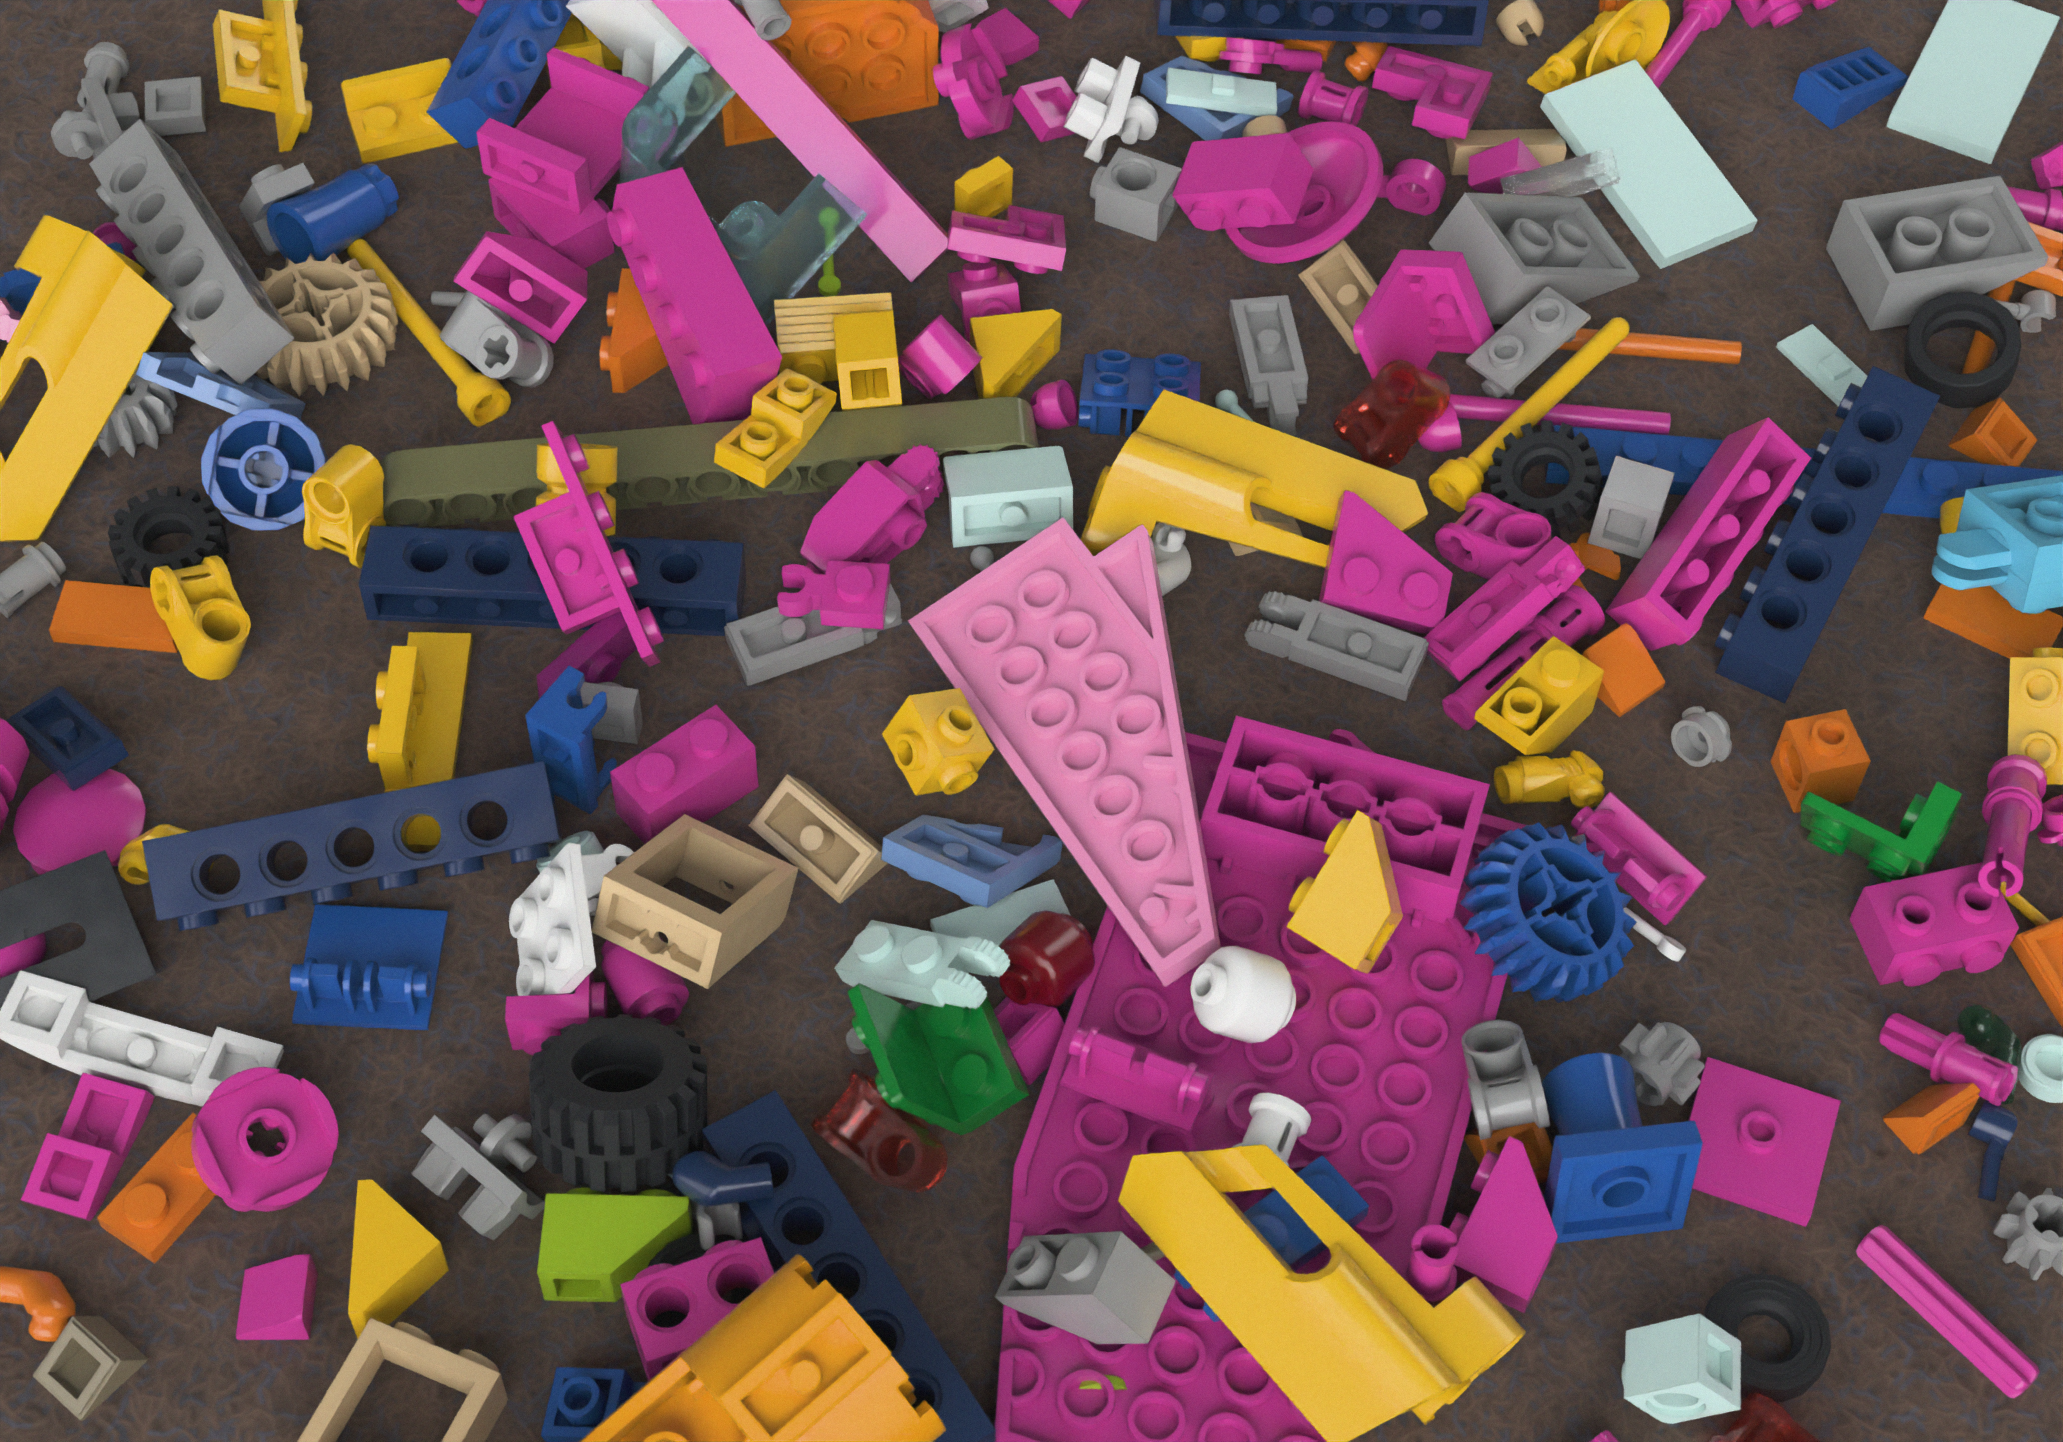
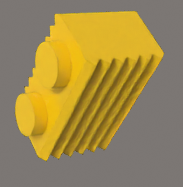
M891 292L774 300L777 348L782 355L779 374L786 368H789L798 374L809 377L818 384L826 381H838L833 316L893 311Z

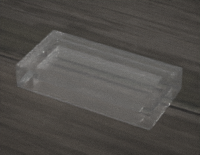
M1610 147L1500 179L1504 194L1573 197L1619 184L1621 178L1613 149Z

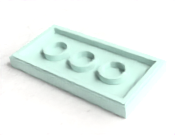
M1948 0L1890 114L1886 127L1991 164L2052 38L2060 17L2013 0Z
M1636 59L1544 95L1540 108L1660 269L1753 231L1758 221Z

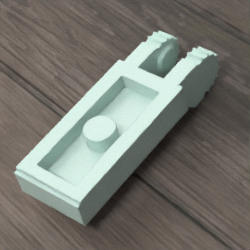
M871 920L866 928L858 934L852 946L834 969L842 981L852 987L861 983L888 996L938 1007L949 1004L976 1009L977 1007L979 1008L987 997V991L985 986L981 984V981H978L975 976L969 973L984 976L991 975L993 978L995 976L999 978L1007 970L1011 960L1008 959L1009 955L1004 952V949H1001L998 944L996 945L992 941H987L985 938L981 940L979 937L969 936L965 939Z

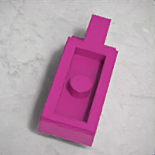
M1557 536L1527 562L1518 565L1511 560L1423 637L1429 642L1427 654L1460 682L1473 670L1485 664L1490 655L1518 630L1528 626L1537 614L1554 598H1557L1561 592H1566L1586 570L1572 548Z

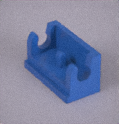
M569 665L526 713L525 717L534 763L544 761L548 764L554 795L591 815L598 807V796L611 782L610 772L617 768V761L615 758L609 759L604 763L602 770L597 773L593 750L595 740L593 739L592 729L606 713L608 705L607 696L604 691H601L593 697L589 706L583 708L580 689L585 682L584 673Z

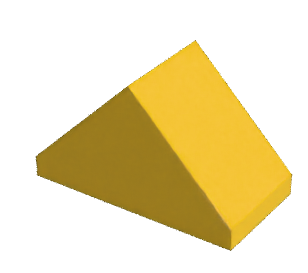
M1053 309L970 318V345L983 357L973 368L979 399L1016 397L1060 350L1061 313Z
M358 1180L348 1304V1314L357 1338L361 1335L370 1318L386 1325L391 1324L449 1271L441 1242L373 1180Z

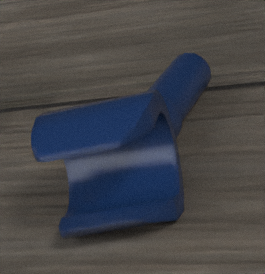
M1987 1100L1984 1101L1981 1109L1978 1111L1968 1135L1988 1144L1983 1155L1978 1198L1994 1202L1996 1201L2001 1161L2004 1158V1151L2016 1130L2018 1120L2012 1111L2002 1106L1993 1105Z

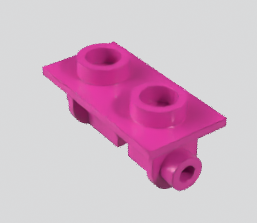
M1609 792L1594 811L1589 806L1584 807L1571 822V826L1577 831L1574 836L1585 834L1587 850L1590 853L1605 850L1602 864L1608 872H1621L1617 883L1664 926L1672 921L1708 877L1613 792Z
M1086 1025L1085 1029L1078 1027L1075 1031L1069 1048V1053L1073 1055L1063 1074L1060 1085L1190 1134L1213 1082L1215 1073L1199 1068V1065L1191 1062L1188 1064L1103 1032L1098 1026L1090 1027Z

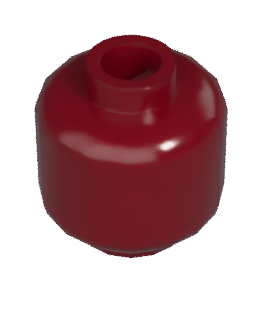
M1048 910L1035 912L999 944V947L1005 950L1004 952L1009 955L1008 959L1011 960L1007 970L999 977L1000 986L1010 1000L1020 1005L1034 1003L1058 1008L1089 977L1095 965L1093 942L1088 930L1079 920L1063 913L1059 914Z

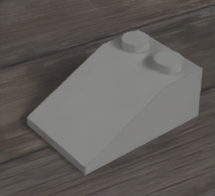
M2001 176L1843 200L1826 246L1832 261L1870 331L1909 325L1913 316L1928 301L1947 293L1973 292L1981 295L2045 266L2049 258Z
M1465 192L1429 241L1434 251L1463 253L1492 324H1506L1546 286H1549L1573 304H1577L1637 282L1640 278L1635 268L1582 197Z

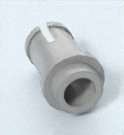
M733 0L736 4L744 7L755 27L757 35L762 40L777 39L786 33L791 26L792 20L779 0Z
M101 42L89 49L84 58L87 68L85 78L99 77L106 94L117 93L120 79L125 78L130 69L125 51L116 44ZM81 88L77 96V102L84 109L87 99Z
M40 542L35 547L29 544L22 549L24 556L0 574V612L7 618L13 615L16 609L48 584L56 587L61 583L59 576L67 570L66 566L58 554L45 542Z

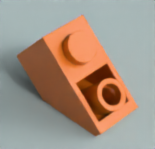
M622 268L618 292H609L607 298L608 327H612L611 336L602 335L600 342L601 371H610L614 393L627 392L669 365L640 292L635 284L630 268Z

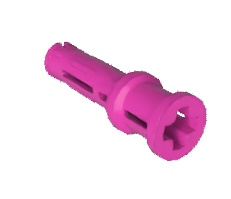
M1571 585L1566 592H1561L1557 597V602L1542 615H1537L1528 626L1520 630V637L1493 660L1489 661L1453 694L1451 693L1443 699L1442 707L1445 714L1464 730H1470L1477 722L1474 719L1476 711L1552 636L1572 647L1585 635L1592 636L1603 629L1605 616L1599 603L1589 592L1576 585ZM1576 609L1581 610L1579 615L1575 612ZM1565 623L1566 626L1561 627L1560 624ZM1506 669H1512L1507 676L1490 690L1485 688Z
M2014 754L2002 757L1994 762L1988 773L1987 787L1989 791L1983 800L1982 814L1985 822L1989 825L1983 862L1979 869L1978 881L1986 893L1995 897L2000 896L2001 882L2007 881L2006 897L2016 894L2023 886V869L2029 833L2035 830L2042 820L2043 803L2041 799L2046 793L2048 778L2045 769L2036 760L2028 756Z

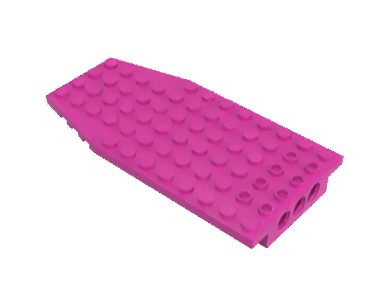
M1237 715L1227 743L1185 732L1221 947H1243L1271 956L1282 962L1291 976L1292 985L1295 988L1296 1004L1293 1015L1284 1028L1264 1042L1247 1043L1211 1032L1200 1024L1194 1012L1191 995L1193 975L1197 968L1205 961L1164 987L1107 906L1093 944L1094 969L1076 991L1014 1165L1007 1264L1010 1256L1020 1245L1024 1236L1121 1231L1139 1248L1152 1243L1151 1238L1118 1201L1132 1156L1175 1151L1194 1152L1232 1148L1234 1145L1242 1143L1252 1120L1249 1107L1253 1097L1259 1093H1274L1300 1104L1312 1119L1307 1133L1297 1137L1287 1161L1289 1168L1297 1174L1319 1156L1323 1155L1369 1205L1367 1216L1352 1229L1399 1274L1404 1258L1411 1253V1242L1415 1232L1421 1227L1430 1224L1441 1225L1472 1109L1467 1083L1469 1077L1462 1048V1036L1476 1024L1496 1019L1508 975L1506 973L1503 976H1491L1494 965L1491 957L1488 954H1474L1481 940L1477 933L1464 929L1469 918L1474 916V914L1460 904L1466 892L1470 891L1463 879L1469 874L1470 869L1476 866L1474 859L1478 857L1481 850L1495 843L1494 840L1509 830L1514 831L1518 828L1522 829L1526 825L1484 814L1483 809L1490 784ZM1357 810L1382 824L1403 913V918L1368 974L1353 969L1286 927L1294 913L1288 910L1294 893L1308 876L1316 879L1329 857L1324 853V847L1330 834L1342 819L1346 818L1351 821ZM1086 1025L1090 1027L1095 1025L1100 1027L1103 1032L1188 1064L1191 1062L1199 1065V1068L1215 1073L1213 1082L1190 1134L1060 1085L1063 1074L1073 1055L1069 1053V1048L1077 1028L1085 1029ZM1275 1188L1228 1192L1226 1194L1244 1213L1274 1191ZM1328 1247L1295 1273L1310 1274L1323 1269L1331 1259ZM1166 1256L1155 1262L1176 1282L1148 1344H1096L1004 1305L995 1415L996 1442H1326L1223 1321L1213 1322L1204 1312L1202 1307L1205 1305V1301L1192 1286L1189 1289H1184L1175 1279L1173 1274L1177 1268ZM1104 1375L1122 1378L1127 1390L1114 1389L1111 1382ZM1092 1380L1100 1383L1102 1389H1079V1386L1083 1381Z

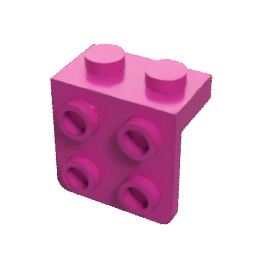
M1400 249L1388 271L1381 278L1377 289L1361 315L1356 319L1353 328L1354 342L1371 375L1374 387L1378 391L1384 406L1394 411H1398L1437 351L1473 354L1495 334L1462 252Z

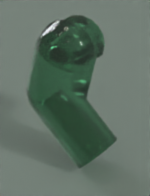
M1971 1004L1965 1007L1957 1018L1959 1033L1964 1035L1965 1043L1992 1057L2017 1066L2019 1074L2022 1048L2016 1034L1986 1005ZM2018 1075L2010 1095L2005 1101H2001V1104L2008 1105L2014 1101Z

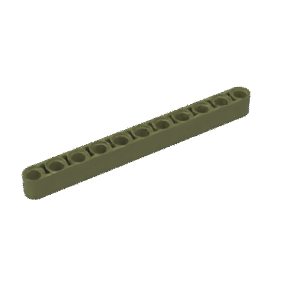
M997 397L829 412L826 419L801 452L765 488L714 463L716 443L744 420L576 434L579 443L618 447L617 482L606 488V493L616 499V510L645 508L648 502L662 501V506L708 502L707 497L722 496V500L767 497V492L781 490L783 495L828 491L827 486H843L866 461L878 460L884 466L889 467L899 456L907 454V449H912L913 445L916 447L921 444L922 446L928 445L929 448H934V452L938 453L940 462L938 469L939 473H942L943 481L945 480L943 458L946 456L1039 447L1032 406L1026 400L1018 397ZM547 438L417 448L391 452L380 461L385 477L383 483V504L386 525L396 527L404 524L418 523V527L423 528L465 524L464 519L480 518V522L514 519L513 516L536 507V497L547 491V484L537 478V444L548 443Z

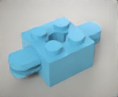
M2063 475L1966 489L1957 531L1941 534L1938 537L1936 546L1938 555L1934 557L1931 568L1933 577L1943 585L1956 590L1991 586L2009 601V604L2014 609L2022 613L2038 614L2046 609L2063 607Z

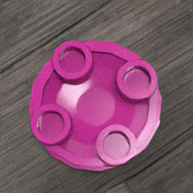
M107 769L75 791H72L57 775L51 774L30 789L17 808L13 833L19 852L40 875L103 850H106L111 865L118 866L120 853L124 846L143 833L147 810L140 789L123 773Z

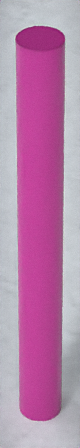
M1434 393L1432 406L1451 402L1458 418L1504 422L1526 400ZM1557 403L1536 425H1541V421H1552L1553 425L1560 426L1562 423H1565L1572 427L1668 435L1671 414L1669 412Z

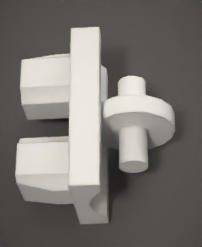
M1125 56L1116 70L1094 58H1090L1079 76L1075 92L1079 94L1067 114L1064 128L1088 139L1084 153L1085 157L1099 163L1103 157L1108 137L1115 134L1121 136V140L1126 144H1134L1137 139L1149 140L1155 134L1159 122L1158 113L1155 108L1141 96L1130 98L1140 62Z

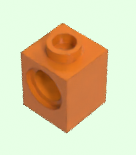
M1846 709L1786 721L1770 762L1793 812L1798 813L1801 812V802L1807 792H1811L1835 805L1854 801L1871 760Z

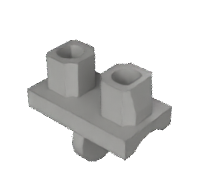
M99 77L82 78L81 88L87 99L86 107L82 112L74 110L63 112L61 118L52 127L51 137L53 144L65 156L88 159L93 155L95 159L139 120L138 104L133 93L106 94Z
M483 1114L473 1126V1130L484 1139L480 1146L460 1128H451L440 1117L434 1115L421 1130L432 1141V1144L424 1152L412 1175L429 1190L447 1201L469 1174L481 1183L480 1187L458 1212L460 1217L477 1232L489 1239L495 1240L520 1214L534 1219L544 1209L545 1201L505 1168L512 1163L522 1172H526L537 1160V1156L526 1147L532 1134V1127L520 1114H512L498 1123L488 1114Z

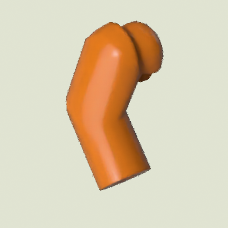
M1351 42L1357 51L1345 59L1344 66L1358 82L1366 81L1370 74L1375 71L1387 50V43Z
M0 1266V1302L24 1305L27 1313L32 1315L28 1329L30 1335L39 1341L55 1342L68 1324L70 1317L76 1315V1303L60 1278L50 1272Z

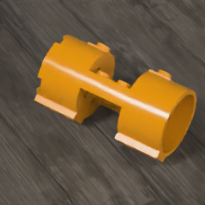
M797 1254L579 1442H934L946 1431V1428L937 1413L925 1400L913 1409L911 1405L917 1400L912 1393L915 1389L908 1380L909 1376L893 1358L892 1353L842 1294L838 1293L826 1279L819 1285L811 1275L813 1268L804 1257Z

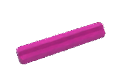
M1877 1226L1861 1240L1856 1250L1857 1256L2008 1397L2016 1398L2033 1384L2040 1372L2038 1366L1887 1226Z

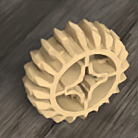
M311 252L306 262L295 264L287 258L284 269L280 271L271 268L265 269L264 281L259 282L295 338L256 372L259 378H269L270 382L279 389L284 388L291 382L292 388L299 397L305 392L308 385H315L316 389L324 397L328 387L327 384L338 382L343 389L348 391L350 376L355 374L356 377L369 381L370 365L385 367L386 351L395 350L394 342L396 340L395 333L397 332L398 318L391 292L387 290L386 283L380 282V278L376 276L374 269L363 270L356 258L342 264L335 253L331 254L325 261H317Z

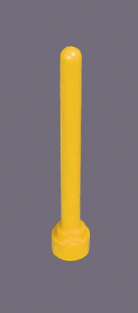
M361 238L353 242L347 248L349 257L351 259L356 258L363 270L374 269L376 276L380 278V282L386 283L387 290L391 292L397 315L457 386V405L474 426L481 427L505 415L510 407L511 397L497 379L489 378L481 372H475L461 354L445 344L439 336L441 330L372 247Z
M1621 317L1611 319L1467 458L1458 457L1456 460L1449 459L1445 461L1429 477V487L1433 495L1457 512L1464 511L1469 499L1475 493L1481 492L1484 474L1489 470V466L1494 465L1492 454L1496 447L1503 451L1506 450L1503 438L1511 432L1518 440L1523 437L1520 426L1531 423L1533 428L1627 337L1630 330L1628 322Z

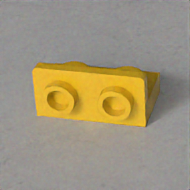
M442 58L348 79L341 83L347 117L362 164L458 142L427 113L430 104L452 66L450 59Z

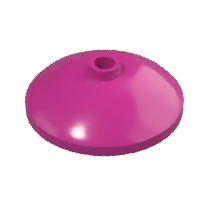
M1336 121L1313 123L1287 132L1291 134L1314 169L1294 224L1226 229L1229 238L1237 249L1245 256L1259 262L1289 263L1321 254L1340 243L1352 233L1366 217L1375 202L1383 178L1382 157L1373 140L1366 132L1352 124Z

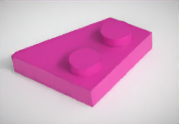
M1345 490L1338 502L1319 601L1382 624L1428 634L1445 618L1453 573L1357 494Z

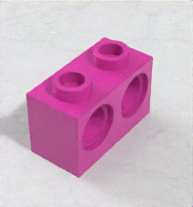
M761 1237L744 1243L739 1240L725 1241L711 1247L702 1257L676 1266L668 1263L653 1265L640 1271L633 1280L620 1284L626 1316L648 1382L738 1305L722 1299L727 1292L736 1288H747L755 1291L774 1274ZM668 1311L680 1312L687 1316L680 1324L670 1328L658 1327L652 1323L657 1316Z

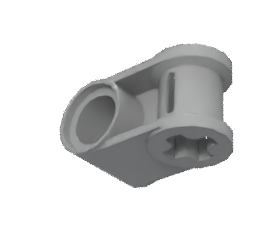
M468 290L439 335L445 344L467 358L482 374L489 378H509L520 386L536 387L549 377L553 368L554 355L546 339Z
M1492 1020L1476 1024L1468 1029L1462 1036V1048L1469 1077L1467 1079L1468 1089L1480 1140L1491 1138L1493 1130L1532 1122L1538 1128L1550 1126L1537 1065L1533 1066L1523 1030L1520 1026L1511 1021Z

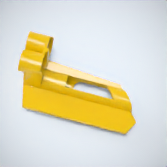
M43 215L14 265L18 271L20 268L38 276L41 280L0 359V411L31 357L38 361L43 368L48 386L45 395L6 461L0 450V542L39 541L134 377L143 352H148L173 308V305L142 278L146 270L138 263L108 247L90 231H85L48 215Z
M1164 389L1138 429L1128 438L1112 467L1104 466L1087 513L1089 518L1080 540L1094 557L1141 524L1144 525L1151 537L1156 522L1325 568L1330 544L1318 543L1255 520L1251 511V503L1332 532L1339 498L1345 490L1357 494L1403 533L1425 520L1428 511L1416 480Z
M1265 1144L1209 1151H1175L1132 1156L1118 1199L1119 1203L1326 1442H1349L1410 1410L1414 1412L1424 1425L1428 1424L1435 1418L1434 1413L1445 1403L1452 1404L1472 1384L1474 1379L1502 1358L1526 1333L1521 1325L1476 1276L1465 1282L1433 1308ZM1275 1188L1328 1247L1331 1254L1330 1262L1323 1269L1315 1273H1295L1226 1193Z

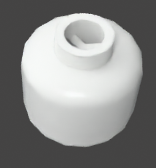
M1221 947L1208 956L1205 962L1197 968L1191 981L1194 1012L1200 1024L1213 1033L1243 1042L1258 1043L1266 1041L1287 1025L1295 1009V988L1292 985L1291 976L1285 965L1271 956L1243 947Z

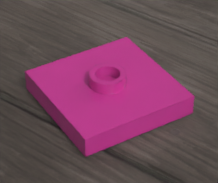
M1707 1057L1704 1064L1705 1068L1700 1076L1701 1084L1697 1087L1688 1121L1695 1120L1703 1142L1692 1189L1806 1227L1812 1215L1841 1100Z

